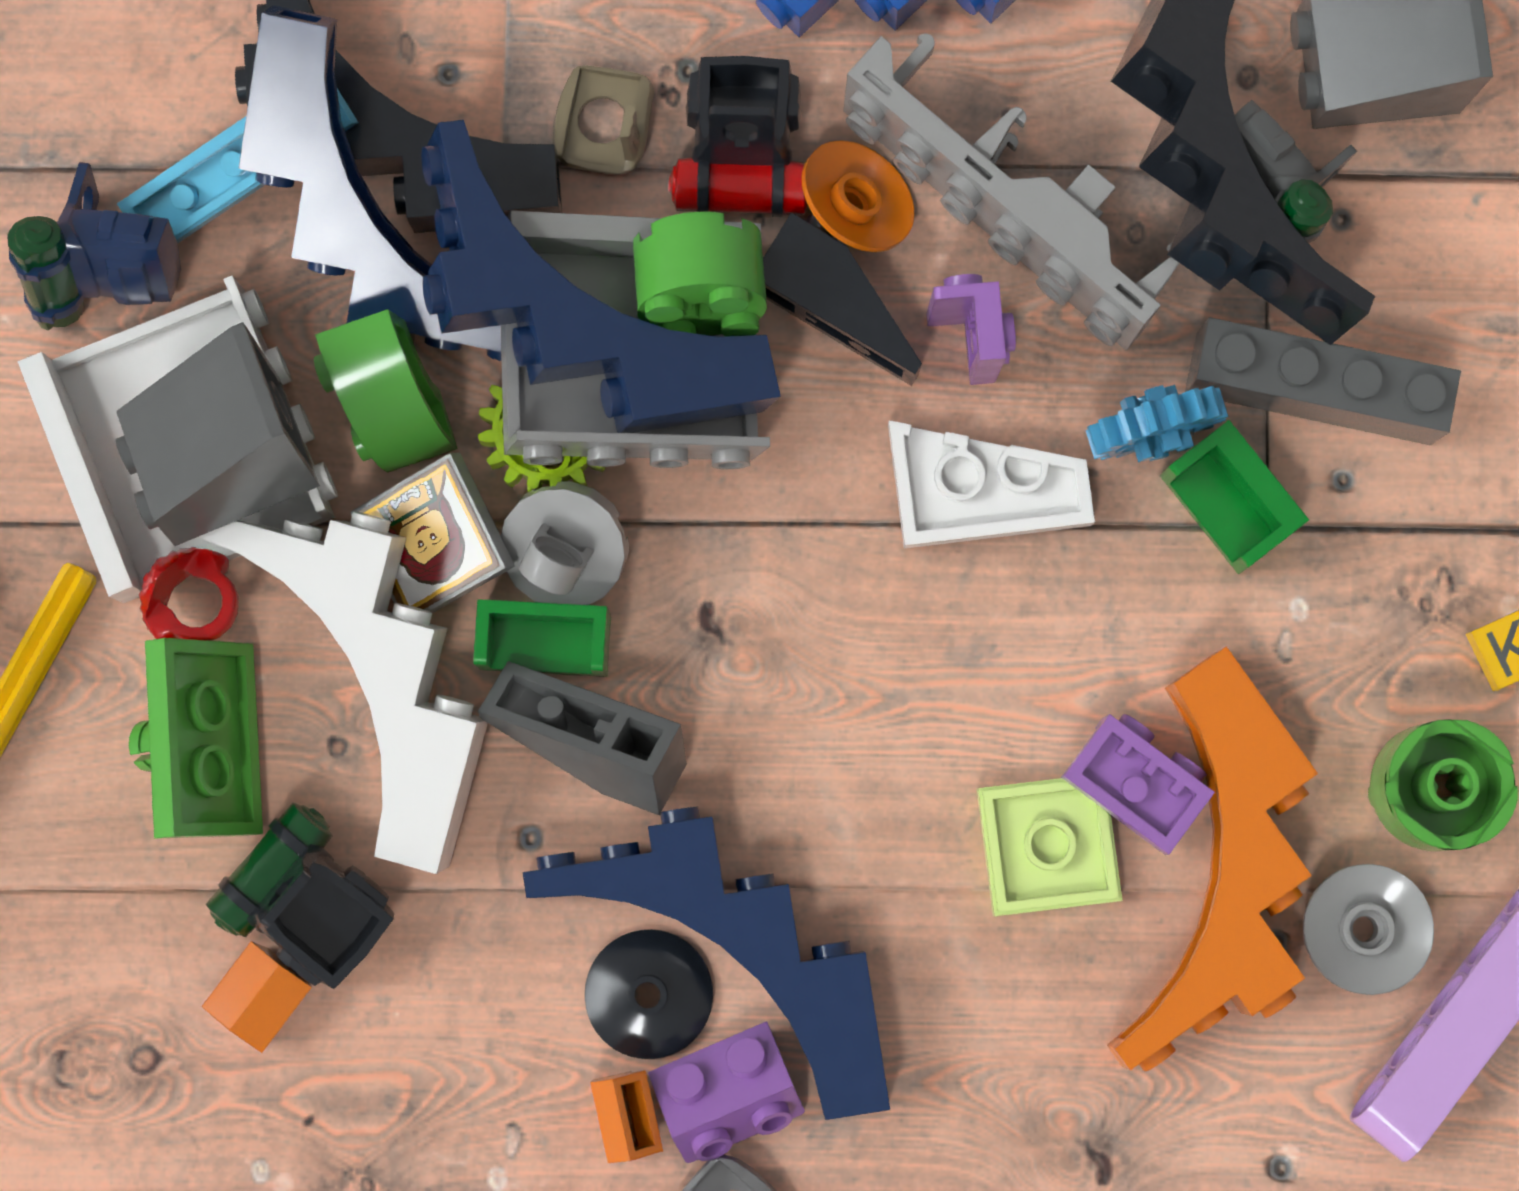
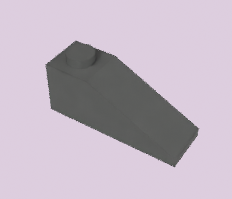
M507 661L478 710L479 717L599 793L656 815H660L687 765L681 724Z

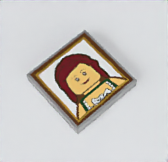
M461 453L447 454L350 512L351 515L355 511L389 520L391 523L388 533L406 537L391 594L394 604L409 605L434 613L515 567Z

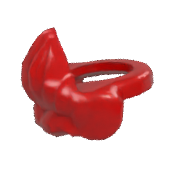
M191 547L171 551L167 556L156 560L151 570L143 577V590L138 594L141 602L139 609L143 614L142 620L155 639L174 638L212 641L220 638L232 627L238 615L239 596L235 585L225 575L229 570V559L225 555L209 549ZM189 576L215 583L223 597L222 608L218 616L211 623L202 627H189L182 624L177 619L175 613L167 607L173 589Z

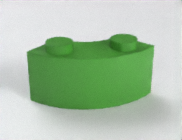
M387 309L315 334L321 354L314 356V366L318 379L327 393L336 391L345 414L351 423V436L354 446L363 461L373 459L382 470L388 473L458 449L441 392L423 367L404 319Z

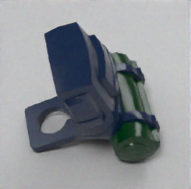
M79 162L67 203L57 222L44 216L26 217L14 223L7 233L9 260L18 278H20L24 289L26 307L32 314L33 320L37 321L41 328L48 331L53 327H66L78 321L84 312V298L109 297L114 298L119 304L123 305L171 302L178 285L181 272L178 244L169 220L112 210H97L99 192L90 163Z

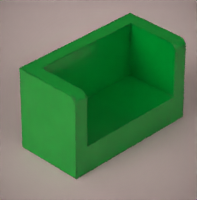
M1230 420L1226 421L1173 462L1160 475L1237 574L1249 568L1309 521V518Z
M477 599L473 663L480 670L502 671L507 661L543 674L607 677L611 613L607 606Z

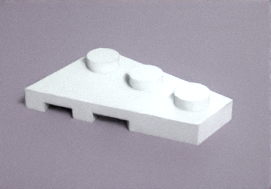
M890 420L888 422L904 549L1092 526L1095 523L1087 461L1085 459L1015 445L1008 447L969 439V436L950 432L943 434L913 428L910 424Z

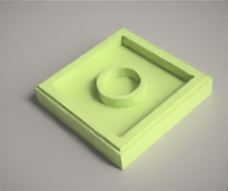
M1062 778L977 789L993 916L1123 901L1111 814Z

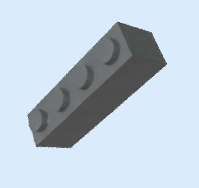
M1209 317L1196 333L1185 392L1194 388L1201 390L1210 386H1214V388L1219 387L1224 402L1432 445L1450 433L1461 370L1334 343L1329 345L1324 341Z

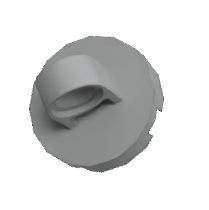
M571 481L558 482L556 486L542 487L538 490L535 488L525 493L506 517L501 533V538L515 567L506 571L515 587L534 602L589 605L604 598L622 575L629 553L628 537L625 539L624 529L618 520L620 514L615 505L594 488Z

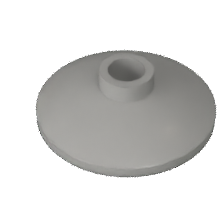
M1361 864L1338 870L1327 877L1316 888L1306 906L1303 919V936L1310 959L1326 979L1336 986L1353 993L1376 995L1399 989L1410 982L1421 971L1431 953L1434 940V923L1427 900L1410 879L1398 871L1385 866ZM1362 916L1368 918L1373 924L1372 936L1363 942L1358 940L1353 934V924Z

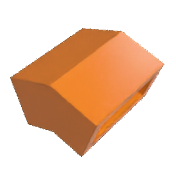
M251 941L201 1007L230 1032L263 1053L312 986L291 968L286 967L269 948Z
M646 1070L624 1072L594 1079L590 1082L608 1163L627 1162L663 1152ZM621 1085H625L638 1145L633 1143Z

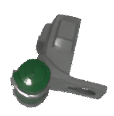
M1251 100L1235 114V119L1247 151L1263 182L1287 218L1308 243L1315 241L1333 214L1332 200L1322 187L1356 154L1357 150L1352 145H1349L1317 172L1310 161L1297 148L1295 141L1288 132L1284 131L1265 110L1261 109Z

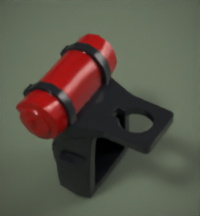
M753 56L701 57L698 70L690 74L687 104L685 107L687 126L695 129V144L692 148V156L677 160L676 165L672 168L668 183V192L671 193L676 211L771 214L772 217H783V214L791 213L805 215L806 208L808 207L802 188V171L805 163L792 161L789 139L790 133L798 130L802 112L800 108L801 90L799 77L792 74L789 60Z

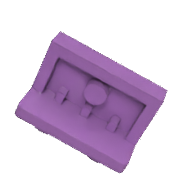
M961 274L947 277L944 279V286L933 288L926 313L927 326L964 324L970 385L995 383L1003 364H1009L1010 352L1015 351L1016 347L1013 313H1002L999 281L983 283L982 276L978 274Z
M767 1021L648 1072L671 1137L686 1163L696 1160L708 1161L716 1159L727 1153L733 1144L756 1134L768 1135L776 1133L787 1127L793 1118L805 1112Z

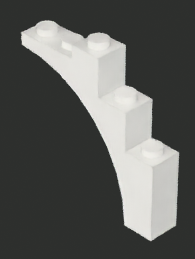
M260 511L197 537L244 556L283 581L321 618L349 658L370 705L381 754L382 812L374 857L438 874L448 868L451 863L488 723L479 716L472 715L474 704L444 695H436L434 704L428 702L448 628L430 624L432 612L417 607L395 603L393 612H387L406 537L388 533L391 521L353 511L350 522L330 520L325 541L320 540L323 529L301 522L285 519L283 530L259 524L262 515Z

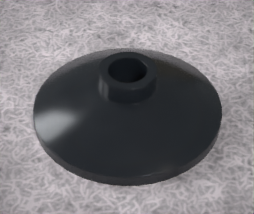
M638 930L613 940L594 960L585 984L586 1010L597 1034L616 1051L638 1059L664 1058L686 1048L703 1030L708 1021L713 1003L712 979L701 955L684 939L661 930ZM650 982L659 988L660 1000L657 1005L647 1008L637 1002L636 990L640 984Z

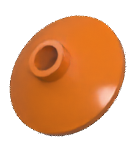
M839 140L827 142L819 146L808 157L802 171L803 193L811 212L831 235L848 246L868 252L890 250L907 237L914 222L913 199L900 173L883 156L862 144Z

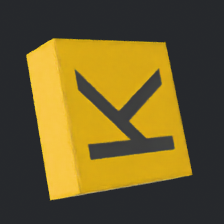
M1519 610L1465 634L1492 691L1500 690L1519 681Z

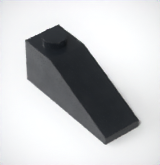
M791 213L763 257L766 299L912 386L919 375L922 363L847 246L831 235L818 222L815 216L809 215L806 220H803Z

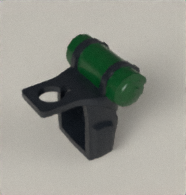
M292 803L280 818H275L270 823V830L229 877L225 876L218 884L219 889L209 899L206 906L215 920L214 923L221 929L235 936L240 935L243 937H247L256 929L279 946L276 956L286 967L291 968L297 975L313 986L322 982L328 987L335 989L368 955L393 921L394 912L386 904L389 896L377 883L353 865L344 870L334 862L332 856L324 849L333 837L329 830L330 826L324 817L314 808L309 809L304 805Z

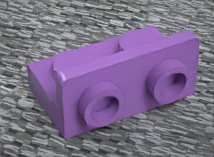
M1109 714L1100 720L1095 727L1096 731L1061 778L1161 853L1169 855L1215 792L1202 783L1207 774L1190 759L1177 752L1170 759L1152 746L1150 742L1155 735L1139 721L1127 714H1123L1119 720Z

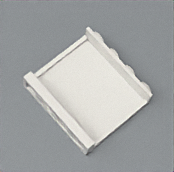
M233 276L223 279L227 290L51 360L44 353L40 352L17 361L108 596L122 603L139 597L138 594L143 590L142 584L144 583L143 577L151 570L152 565L158 558L167 556L171 551H178L180 548L196 547L219 552L229 560L242 556L197 537L174 546L159 527L150 530L144 523L134 498V493L143 490L138 474L131 475L120 457L115 441L116 438L124 436L116 413L118 409L224 331L241 322H244L279 376L282 385L292 381L279 348L276 346L268 349L261 333L260 327L268 325L269 321L255 289L245 292ZM301 404L295 405L291 409L320 486L260 511L262 515L259 524L283 530L285 519L316 526L335 518L329 500L338 497L337 490L325 463L321 462L314 465L306 442L315 439V436Z

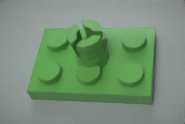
M174 638L145 641L149 720L140 721L133 727L129 736L128 746L130 755L150 752V754L141 755L134 761V764L143 771L151 772L154 839L233 837L263 834L253 644Z

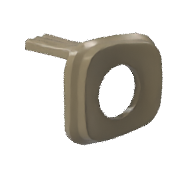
M578 66L573 69L561 93L553 125V144L555 145L558 159L568 167L603 174H625L631 172L641 160L646 145L654 96V88L650 80L638 73L611 68ZM596 99H610L617 102L624 109L620 136L609 143L590 141L581 133L579 128V116L582 109L589 102Z

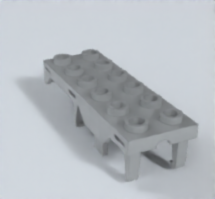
M929 34L919 35L917 40L919 46L893 74L891 44L880 36L847 73L843 111L848 115L846 118L848 126L867 143L874 144L878 140L896 155L893 158L894 164L911 181L920 185L925 180L942 194L943 197L940 201L954 218L966 225L973 221L991 236L988 243L1004 260L1013 265H1017L1021 261L1039 277L1036 280V284L1051 300L1062 306L1069 302L1087 318L1084 324L1097 339L1108 346L1118 343L1127 351L1142 334L1149 321L1161 306L1155 301V298L1180 263L1170 257L1163 263L1157 264L1153 271L1135 284L1111 263L1108 227L1099 220L1103 212L1098 208L1115 190L1116 187L1089 164L1066 191L1049 177L1011 179L996 166V163L1007 146L1014 152L1016 151L1018 139L1016 135L1008 133V131L1015 122L1022 128L1024 127L1026 113L1020 107L1012 108L973 145L969 144L903 88L932 55L935 45L934 38ZM1170 243V244L1168 245V247L1166 248L1168 251H1169V249H1170L1172 243Z

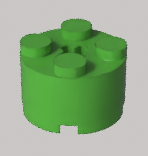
M717 212L681 213L664 217L651 223L652 235L643 240L640 233H638L633 239L638 319L669 330L708 336L721 334L725 337L756 335L760 329L759 319L767 310L762 238L759 228L753 222L741 218L742 229L725 225L724 213Z
M1445 719L1407 728L1385 744L1372 768L1368 798L1381 823L1401 842L1425 851H1451L1467 849L1487 842L1502 831L1516 808L1518 786H1515V775L1512 767L1514 762L1510 752L1494 733L1468 720ZM1447 774L1449 776L1445 786L1452 792L1451 796L1438 797L1436 792L1439 786L1434 781L1435 775Z

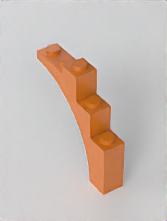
M1227 646L1215 652L1165 687L1167 694L1190 732L1202 770L1207 774L1205 777L1206 785L1215 792L1209 800L1212 821L1210 879L1197 928L1175 973L1146 1011L1107 1044L1120 1065L1130 1071L1140 1065L1142 1070L1146 1072L1165 1061L1176 1051L1171 1041L1192 1027L1196 1034H1200L1218 1023L1229 1013L1224 1003L1230 999L1241 1014L1254 1016L1260 1011L1264 1018L1274 1015L1297 997L1291 988L1305 979L1259 913L1266 909L1270 916H1274L1292 905L1303 895L1298 885L1312 876L1266 811L1272 807L1275 813L1280 815L1295 806L1309 795L1303 784L1318 773Z

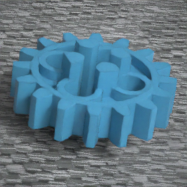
M1164 385L1146 389L1144 391L1145 396L1124 398L1120 401L1122 410L1118 411L1117 415L1099 419V423L1089 425L1087 427L1088 430L1085 431L1095 460H1106L1115 456L1120 458L1135 452L1138 463L1147 460L1151 462L1168 457V452L1177 450V452L1190 449L1194 446L1191 437L1194 436V433L1211 429L1215 424L1226 421L1225 418L1229 416L1219 387L1214 388V386H1210L1201 390L1194 388L1178 394L1175 385L1165 388Z

